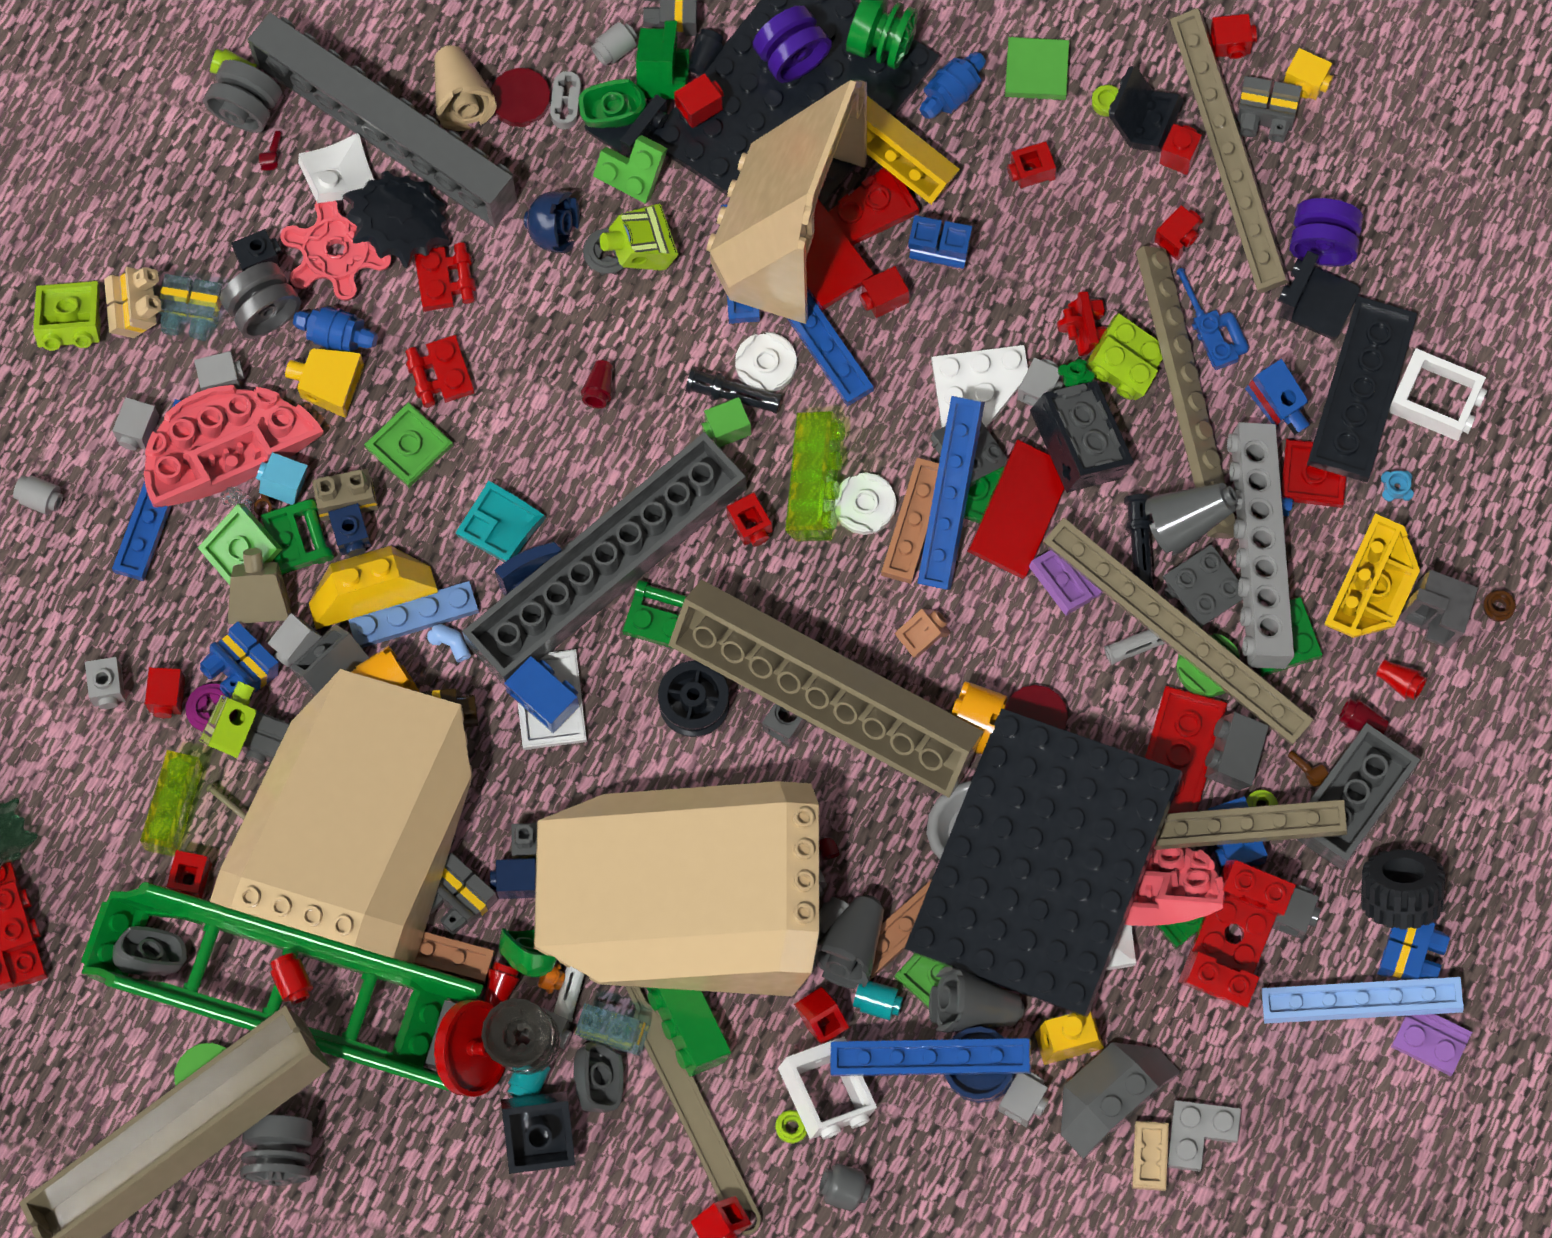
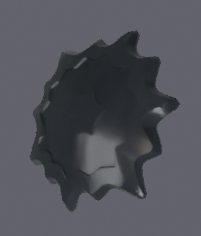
M383 171L381 179L369 180L364 188L349 191L342 195L343 199L352 206V209L346 214V218L357 226L353 243H371L380 259L387 255H394L399 258L404 268H408L414 254L427 256L433 246H449L451 244V241L443 231L447 221L441 212L446 209V204L431 195L430 183L427 181L416 182L408 176L396 177L389 171Z

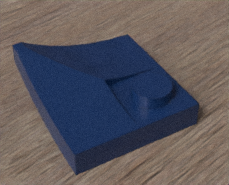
M550 542L549 544L523 551L498 566L494 571L501 592L506 596L549 559L559 554L562 549L555 542Z

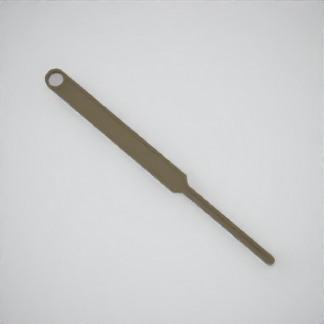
M625 986L636 1008L633 1024L640 1035L643 1023H646L641 1037L643 1045L719 1201L736 1195L742 1208L753 1212L757 1219L753 1229L743 1231L739 1235L751 1236L755 1234L761 1225L760 1214L693 1076L689 1077L686 1069L680 1067L676 1059L677 1050L672 1039L668 1040L663 1032L662 1019L658 1010L654 1011L651 1005L646 1002L640 987Z

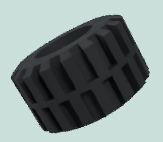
M1392 849V851L1379 852V855H1373L1369 858L1368 862H1365L1362 870L1361 907L1368 918H1373L1377 924H1385L1389 928L1416 929L1421 928V925H1429L1433 923V920H1437L1440 917V913L1443 912L1445 872L1441 863H1437V859L1432 856H1426V853L1420 851Z

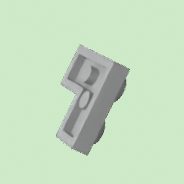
M1175 1100L1167 1168L1200 1172L1204 1139L1237 1143L1241 1109Z

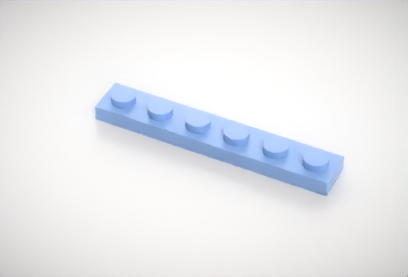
M1461 977L1262 988L1264 1024L1462 1013L1464 1009Z

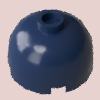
M569 191L546 192L538 196L525 213V228L528 229L534 244L545 251L567 253L574 246L575 241H569L572 226L577 229L579 228L580 212L577 199L570 198L572 193Z

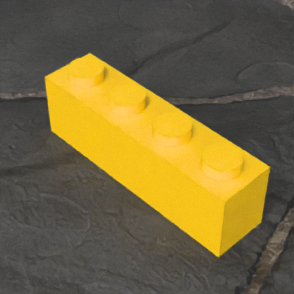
M867 96V155L932 205L960 169Z

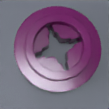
M210 683L196 688L188 697L185 710L188 721L193 728L201 732L204 731L210 719L208 712L203 713V710L208 708V698L216 706L221 695L225 696L220 690V684ZM236 710L230 713V722L236 717Z

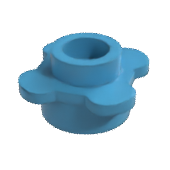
M1408 471L1384 472L1381 476V481L1384 483L1383 499L1388 502L1394 499L1411 500L1414 495L1413 490L1410 488L1411 473ZM1399 484L1400 488L1397 489L1394 485Z

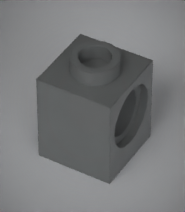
M774 704L762 722L763 731L790 747L807 721L797 716L793 722H783L779 717L784 712L790 711Z

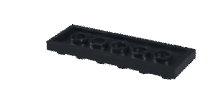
M1357 296L1307 462L1308 466L1368 483L1417 317L1416 312Z

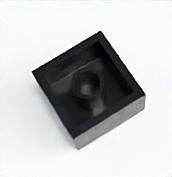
M566 1091L500 1099L509 1174L576 1166Z

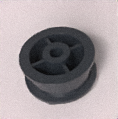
M698 661L683 662L671 668L662 678L658 689L659 708L664 722L674 732L687 737L705 736L718 729L725 721L729 711V692L723 675ZM691 697H698L696 700H690Z

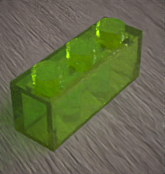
M170 750L166 751L140 839L146 851L174 857L176 850L180 849L203 771V765L198 757Z

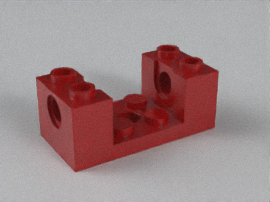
M1228 860L1225 862L1220 875L1223 879V891L1225 892L1223 909L1203 917L1178 983L1236 1007L1248 1008L1259 977L1254 975L1262 951L1276 916H1284L1296 885L1240 861ZM1231 924L1237 925L1242 932L1241 939L1234 944L1228 942L1225 938V930Z

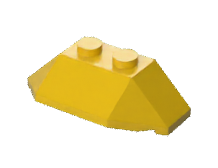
M1375 513L1324 623L1325 626L1352 638L1395 627L1420 572L1415 554L1407 537L1408 534L1405 526Z
M390 545L331 563L309 602V607L317 630L438 593L429 565Z

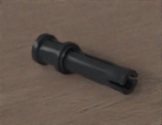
M692 366L685 393L697 392L710 396L713 401L720 398L733 400L739 397L744 405L777 414L782 398L781 394H774L752 386L725 380L726 376H723L721 373L713 375L699 371L698 367ZM698 381L709 383L711 386L698 383ZM723 388L730 389L731 392L725 391ZM737 392H741V393H745V394L752 395V396H755V397H759V398H762L763 400L761 401V400H757V399L750 398V397H747V396H743V395L737 394Z
M1147 494L1129 495L1124 498V505L1128 509V523L1125 526L1127 533L1131 534L1133 574L1150 588L1154 589L1150 545L1151 529L1149 527V524L1154 522L1150 521V514L1146 515L1145 502L1152 496Z

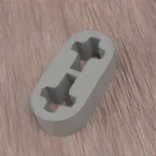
M565 71L558 74L553 83L550 114L553 124L559 129L572 128L578 120L579 96L582 89L580 78L574 72ZM567 81H570L573 87L569 89V96H564L563 86H565ZM563 104L568 105L569 115L566 116V119H560Z

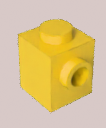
M1299 48L1286 71L1284 83L1302 86L1301 98L1317 100L1320 92L1326 93L1334 78V76L1330 75L1332 63Z

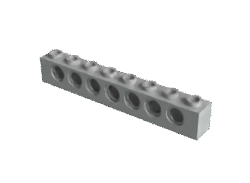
M1239 422L1233 433L1228 436L1227 449L1228 452L1232 453L1233 461L1230 465L1229 477L1231 481H1234L1235 493L1238 498V503L1235 504L1237 519L1234 523V537L1239 540L1236 566L1241 568V578L1238 583V594L1240 597H1243L1240 623L1241 626H1245L1246 633L1243 639L1242 651L1243 655L1247 656L1248 667L1286 669L1294 658L1276 424ZM1247 455L1253 456L1257 461H1252ZM1250 484L1256 485L1259 490L1253 489ZM1251 512L1259 514L1262 519L1254 517ZM1254 541L1260 542L1264 548L1258 547ZM1256 570L1262 571L1266 577L1260 576ZM1258 599L1264 600L1269 606L1262 605ZM1260 628L1266 629L1271 636L1263 634Z

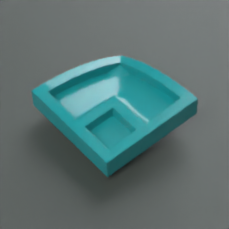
M488 481L457 529L456 535L493 557L506 562L519 553L546 517L515 495Z

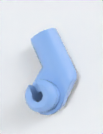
M438 624L433 626L432 630L427 633V639L432 645L443 643L450 646L456 662H462L471 657L462 634L458 630Z

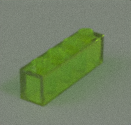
M833 411L797 413L785 531L795 541H832V531L837 525V516L834 510L835 500H838L840 495L837 478L838 470H841L843 463L840 447L841 441L845 438V426Z

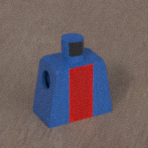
M1282 358L1258 373L1245 388L1272 424H1276V427L1285 422L1295 436L1310 426L1301 413L1308 400Z

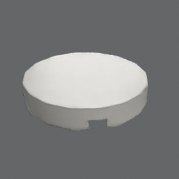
M768 332L760 335L755 334L741 343L736 353L735 369L744 385L772 393L783 389L792 381L796 373L797 357L793 346L785 337Z
M859 473L857 476H850L845 479L837 488L834 498L835 515L841 525L853 533L862 535L877 533L886 528L894 518L897 507L896 496L889 482L879 475L871 473Z

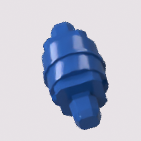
M971 53L964 60L954 57L942 69L936 72V75L924 88L927 98L919 109L923 117L932 119L941 111L951 114L964 102L968 101L970 95L982 82L978 74L984 68L986 60L981 53Z
M326 306L313 309L312 312L299 311L295 312L293 317V325L298 329L307 331V340L313 341L316 345L326 347L328 350L350 352L357 350L358 347L372 348L377 344L378 334L373 330L364 328V319L357 318L355 314L345 312L340 308L334 309Z

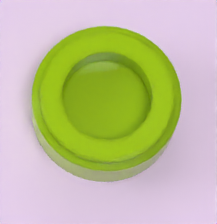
M1112 85L1098 87L1092 95L1094 111L1101 116H1109L1110 105L1115 100L1119 89Z

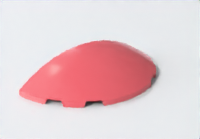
M225 385L197 392L173 406L165 414L164 421L156 432H152L145 450L144 481L149 499L153 507H163L187 503L220 493L256 477L261 463H268L272 452L290 458L323 435L324 431L313 416L301 405L298 404L295 407L281 399L279 393L269 389L256 387L254 390L236 389L235 385Z
M1187 847L1153 850L1124 925H1170L1198 919L1223 909L1225 900L1222 876L1219 877L1215 871L1214 861L1201 849L1193 851Z

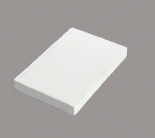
M576 649L550 652L540 660L545 661L554 670L555 674L553 676L561 683L566 680L578 691L576 696L578 697L580 707L552 733L518 703L523 750L587 742Z

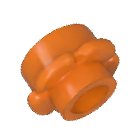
M556 963L551 972L539 977L538 987L545 989L548 994H551L554 989L560 990L563 985L565 972L560 970V963Z

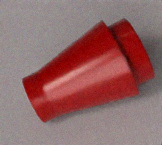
M1386 659L1381 663L1376 673L1377 677L1384 680L1404 699L1409 697L1416 700L1427 681V678L1421 675V671L1392 663Z
M495 962L493 968L489 969L484 1001L492 1004L501 1013L504 1004L520 980L517 978L519 972L512 967Z

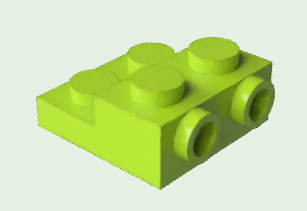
M98 281L36 286L33 332L37 347L54 351L62 345H75L78 348H87L92 343H100L101 319L99 315L100 288Z
M1118 313L1114 315L1099 343L1087 360L1086 367L1095 374L1096 379L1108 382L1117 388V393L1129 400H1137L1146 393L1158 373L1157 367L1163 358L1158 340Z

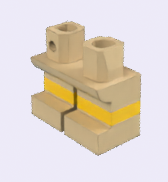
M126 267L125 274L121 276L110 275L104 279L106 304L109 305L107 307L109 333L136 338L157 324L156 314L161 311V300L158 296L154 295L153 286L159 282L157 270L146 267L141 269Z

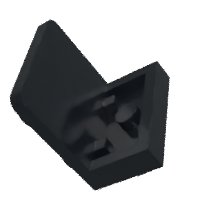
M1129 66L1126 74L1121 79L1116 98L1110 105L1109 117L1130 148L1161 152L1184 100L1180 94L1153 91L1136 66Z
M656 94L650 102L647 101L646 108L633 124L608 128L588 127L585 124V130L611 149L630 159L636 139L640 135L650 139L656 129L662 128L667 121L666 100Z
M1308 250L1304 259L1298 258L1290 276L1295 278L1291 286L1285 284L1278 302L1282 303L1279 317L1335 340L1339 337L1359 295L1360 288L1354 283L1316 268L1319 255Z

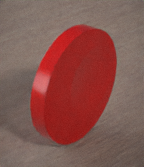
M464 1000L456 1003L444 1015L435 1038L434 1057L438 1075L445 1087L452 1093L460 1096H482L494 1088L500 1080L506 1067L509 1051L507 1027L500 1012L488 1002Z

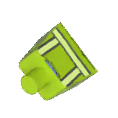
M661 204L622 213L609 227V232L600 235L601 249L603 251L615 250L619 264L625 268L666 270L678 256Z
M238 681L231 698L221 695L199 741L238 758L257 710L249 707L256 688ZM233 710H237V718L230 722V713Z

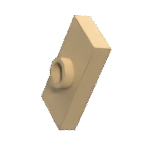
M1135 1121L1132 1189L1166 1191L1169 1123Z

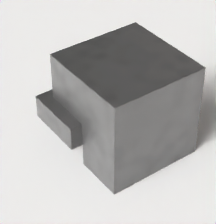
M1430 569L1414 585L1412 595L1406 601L1398 620L1426 629L1425 640L1449 648L1465 633L1478 587Z

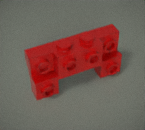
M9 855L0 857V991L32 984L48 978L36 938L41 937V932L36 919L30 920L27 908L32 907V903L27 890H21L13 861Z

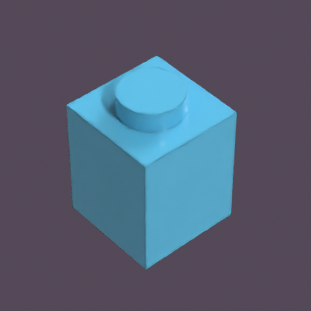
M272 452L268 463H261L256 479L260 480L259 493L290 505L295 504L305 482L308 465Z

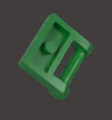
M314 499L305 500L261 515L264 528L283 549L274 558L275 562L279 564L282 575L314 564L329 562L334 558L332 549L327 547L316 513L318 509ZM296 517H305L315 548L314 551L306 553L295 520Z
M639 579L622 630L623 634L672 648L668 644L679 615L645 606L643 602L645 598L682 608L687 596L649 586V582Z

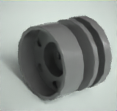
M267 1115L242 1133L243 1144L257 1148V1150L241 1154L242 1162L249 1164L240 1168L241 1179L270 1186H286L309 1181L310 1169L302 1166L311 1164V1157L297 1152V1150L308 1148L312 1145V1121L294 1116Z

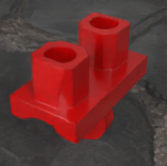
M1079 292L1077 294L1078 298L1070 302L1068 308L1063 310L1064 318L1057 322V328L1059 332L1068 333L1069 340L1076 341L1078 355L1084 356L1088 355L1097 346L1107 327H1096L1094 320H1100L1104 316L1103 301L1100 299H1089L1088 292Z

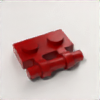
M456 243L454 245L455 255L453 257L446 258L445 247L432 248L427 256L414 254L423 312L454 307L453 295L461 294L464 304H470L475 301L474 291L476 290L475 280L471 278L469 267L472 265L470 253H467L465 243ZM457 269L459 280L450 283L448 270Z
M456 335L426 344L429 355L425 357H420L416 347L405 351L408 359L406 366L408 372L413 374L416 383L414 389L417 397L421 398L424 408L434 406L435 400L433 395L442 392L445 403L475 393ZM434 368L437 380L428 381L425 373L426 369Z

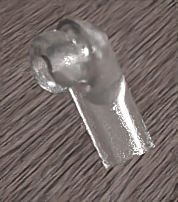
M230 486L221 492L220 500L223 505L229 507L233 505L235 507L237 504H244L255 516L253 499L240 488Z

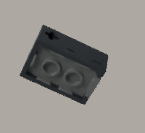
M1097 380L1087 384L1058 389L1055 392L1043 393L1030 409L1066 493L1120 480L1134 464Z

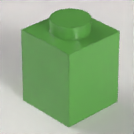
M739 397L704 410L705 422L701 423L703 432L710 439H713L718 447L751 435V423Z

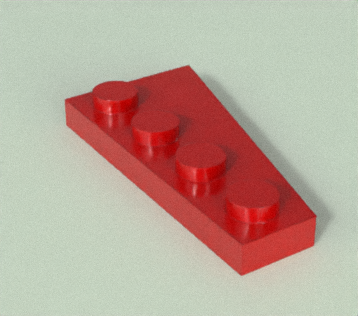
M882 166L881 170L875 175H870L854 192L850 195H845L839 200L838 204L828 213L850 243L855 245L914 217V215H918L919 208L906 185Z

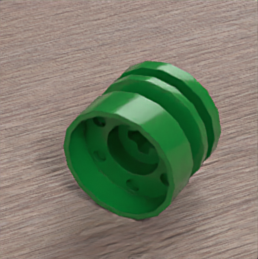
M861 0L850 27L846 52L868 58L874 47H876V62L883 64L888 57V67L897 69L912 45L916 32L918 9L909 6L903 14L904 4L897 2L891 12L887 13L888 0Z

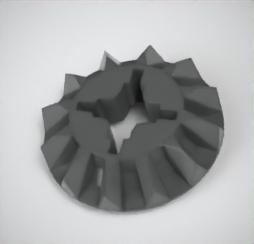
M609 228L599 229L593 232L584 243V261H586L591 271L595 270L602 276L611 273L616 275L618 271L625 267L619 264L615 250L613 254L616 259L610 256L601 259L603 253L600 249V235L609 232Z

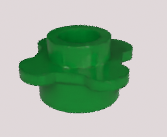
M1076 359L1068 365L1062 364L1058 367V374L1063 376V383L1066 387L1087 384L1095 378V374L1088 370L1086 367L1087 362L1083 359Z

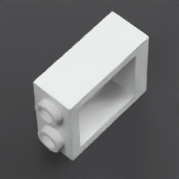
M1416 348L1392 400L1389 413L1459 441L1462 432L1469 434L1476 416L1471 415V411L1474 405L1480 407L1487 393V389L1482 388L1486 377ZM1422 368L1472 388L1458 421L1408 400Z
M845 1037L788 1056L778 1067L810 1139L822 1136L823 1139L831 1138L841 1132L840 1128L851 1125L852 1129L858 1128L870 1121L869 1116L877 1108L863 1076H840L855 1110L821 1122L800 1077L801 1073L831 1063V1042L846 1041Z

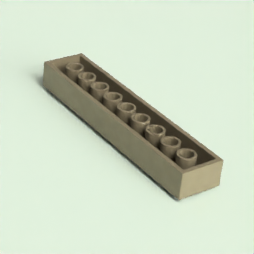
M702 579L685 598L668 646L948 798H950L964 778L984 732Z

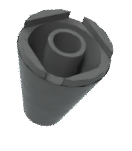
M1217 483L1152 496L1145 502L1146 515L1152 513L1154 523L1149 524V527L1157 543L1164 552L1169 553L1173 551L1172 556H1176L1235 512V504L1238 503V498L1231 486L1227 487L1224 483Z
M870 895L856 897L817 941L813 969L815 970L818 965L824 971L822 977L826 980L850 989H856L858 984H862L863 987L867 985L871 978L884 917V909L877 898Z
M944 967L936 976L941 978L938 987L932 986L930 991L929 1017L931 1022L937 1023L938 1027L935 1029L939 1032H959L966 1028L974 1027L996 1028L1013 1026L1022 1018L1024 1013V1004L1017 993L957 967Z

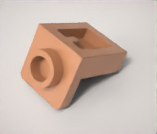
M921 609L894 634L913 658H918L940 637H947L951 632L946 627L948 624L946 618L938 610Z

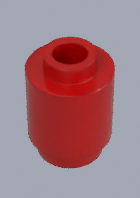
M294 953L280 956L270 963L272 968L270 974L283 1002L290 1001L292 1005H295L310 997L309 992L313 989V985L301 959H297Z

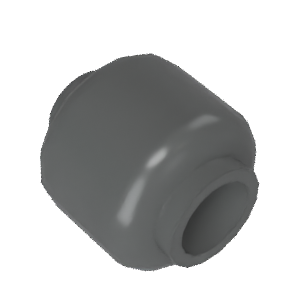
M836 1163L830 1169L826 1168L823 1172L819 1185V1194L823 1195L826 1204L847 1211H853L859 1206L860 1202L866 1203L871 1186L866 1183L864 1171Z

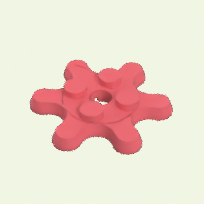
M316 201L317 221L312 227L304 229L290 225L285 227L280 234L281 242L285 246L298 249L303 254L302 263L290 273V282L297 289H306L316 280L328 279L333 283L335 296L340 300L349 301L357 292L354 282L355 274L366 268L384 271L391 264V256L387 255L380 259L369 242L353 243L357 226L339 214L337 202L317 203ZM333 244H341L345 247L343 255L339 254L336 256L329 255L328 249Z

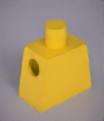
M314 348L310 350L306 363L289 360L285 377L299 381L298 391L302 399L346 418L364 363L359 353Z
M1091 1010L1087 1018L1071 1013L1043 1022L1035 1033L1044 1065L1104 1049L1098 1026Z

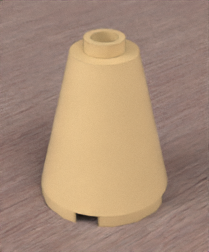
M452 45L441 48L434 57L436 116L440 120L441 125L452 131H466L471 129L468 124L478 121L480 125L486 123L494 115L497 107L494 94L462 48Z

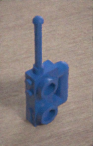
M1178 268L1176 274L1179 275L1196 311V318L1193 320L1192 328L1197 330V339L1202 341L1212 367L1216 371L1239 361L1238 356L1247 353L1249 345L1235 315L1231 312L1219 315L1217 310L1205 314L1184 273L1185 269ZM1226 326L1234 345L1224 341L1220 329Z

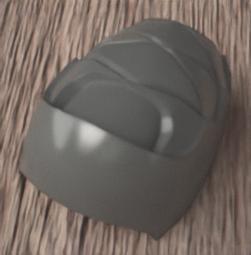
M129 927L113 946V962L116 968L128 974L148 977L153 975L166 976L178 973L187 960L186 948L182 938L174 933L155 928Z
M585 1043L576 1051L574 1057L573 1077L576 1083V1095L578 1096L579 1104L582 1110L588 1112L605 1113L613 1111L619 1107L623 1092V1062L621 1054L603 1043Z

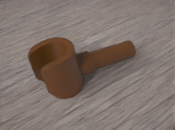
M263 494L254 504V512L260 517L262 515V508L265 505L269 506L268 512L277 510V508L270 501V497Z
M1293 750L1287 755L1302 769L1313 787L1322 785L1329 775L1322 764L1311 768Z

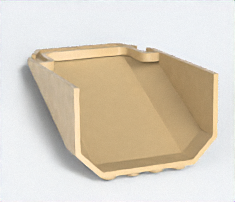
M862 80L846 82L752 142L748 153H742L738 164L740 174L737 180L733 179L730 183L727 197L730 200L727 207L722 206L717 218V224L720 226L717 234L712 233L710 235L706 249L710 252L711 265L729 300L806 324L808 320L806 256L814 236V210L833 158L865 168L867 162V82Z
M340 669L291 721L220 868L210 902L353 947L415 964L473 777L468 757L467 735L464 731L462 705Z
M775 781L602 794L538 820L534 949L547 956L555 957L561 964L568 968H575L589 976L590 980L601 985L792 997L812 974L819 935V804L812 784Z

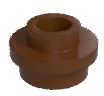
M1503 590L1490 592L1483 602V609L1487 617L1497 622L1510 619L1516 608L1514 598ZM1500 602L1504 605L1505 609L1497 611L1493 604Z

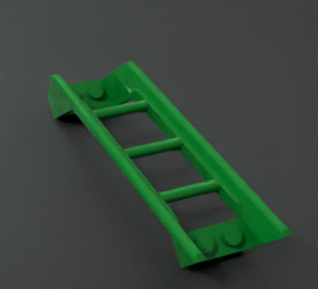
M143 882L138 889L127 892L111 891L107 902L102 901L81 959V963L84 964L81 974L108 987L253 1030L280 1010L283 1000L275 984L267 1007H264L262 1012L198 993L219 931L282 949V955L294 953L296 958L298 955L354 971L362 974L361 979L363 982L346 1032L343 1031L340 1037L308 1027L316 1041L315 1045L323 1053L449 1091L442 1083L437 1071L423 1066L444 1001L460 1002L480 997L483 985L353 947L148 882ZM149 916L187 920L203 925V931H205L188 982L184 983L183 988L165 982L128 977V973L118 970L113 962V946L119 937L129 927H145ZM377 979L413 990L392 1053L356 1042Z

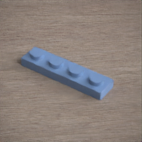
M467 581L438 590V593L349 619L348 621L353 638L361 648L428 629L438 624L479 613L470 582Z

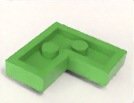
M643 135L636 139L630 159L605 147L600 152L593 177L646 204L652 197L668 148Z

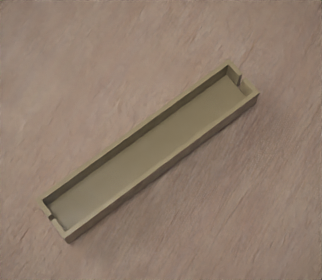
M285 1005L22 1199L19 1204L28 1224L33 1227L31 1230L34 1237H103L328 1071L330 1067L319 1047L315 1045L316 1041L306 1022Z

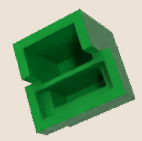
M665 20L664 29L640 28L636 57L637 86L643 91L646 98H653L657 94L663 99H675L674 92L688 84L689 49L677 48V21Z

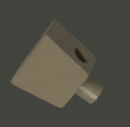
M259 548L244 550V564L233 566L231 573L228 625L235 624L236 622L243 624L285 621L290 615L291 603L279 564L276 562L263 563L262 550Z

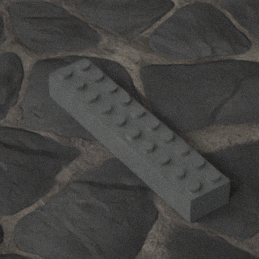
M270 12L247 39L257 67L355 134H359L361 138L424 181L429 182L430 185L493 228L497 227L517 202L513 174L507 167L502 164L495 165L488 160L487 155L477 147L471 149L464 144L463 139L453 131L446 132L440 128L439 123L428 114L423 116L415 111V107L405 98H400L399 100L393 96L388 87L379 81L374 83L368 79L365 72L358 66L352 65L350 67L344 63L342 57L332 49L325 50L319 46L318 41L312 35L306 32L302 34L297 31L287 18L283 16L278 18Z
M703 432L567 544L559 554L549 559L464 629L462 633L465 643L505 686L504 683L530 656L539 662L542 657L554 650L747 489L746 476Z

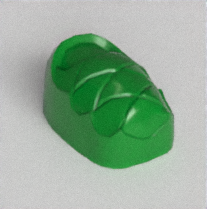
M630 79L603 82L583 90L579 96L581 118L588 127L608 128L633 124L647 106L645 94Z
M502 928L499 952L500 955L506 958L513 969L529 977L545 976L553 970L557 959L534 949L535 929L509 931Z

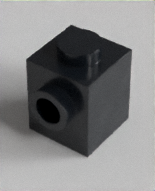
M266 229L231 243L242 271L264 262H273L280 267L277 256L281 255L282 251L276 237L270 239Z

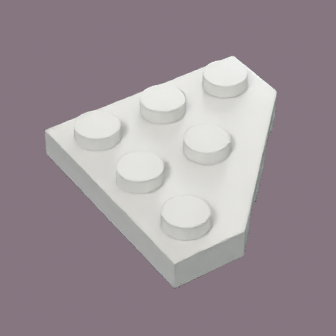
M1024 345L932 357L931 361L941 427L946 426L951 396L985 402L982 422L987 428L1019 389L1028 371Z

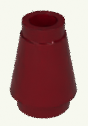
M605 360L595 361L581 390L582 401L589 407L604 408L611 400L613 365Z
M1351 698L1346 701L1338 718V721L1344 724V728L1359 732L1367 723L1384 734L1389 723L1388 720L1384 719L1360 699L1355 701Z

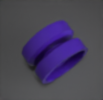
M804 5L791 7L774 16L759 30L753 40V49L763 61L768 62V69L780 83L791 82L810 72L821 63L832 47V40L821 27L816 26L815 17Z
M1329 198L1304 200L1297 204L1293 223L1295 229L1292 232L1289 250L1293 256L1301 260L1304 259L1308 250L1318 254L1317 265L1329 267L1349 265L1357 259L1360 242L1357 237L1361 233L1364 215L1360 209L1341 200Z

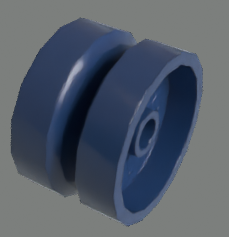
M974 1027L966 1028L954 1035L951 1040L1005 1038L995 1030ZM960 1074L944 1076L953 1091L964 1100L982 1104L994 1102L1004 1096L1015 1079L1016 1074Z

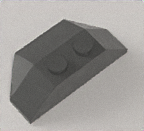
M1112 1042L1063 1086L1061 1136L1084 1160L1180 1074V1071L1159 1048Z

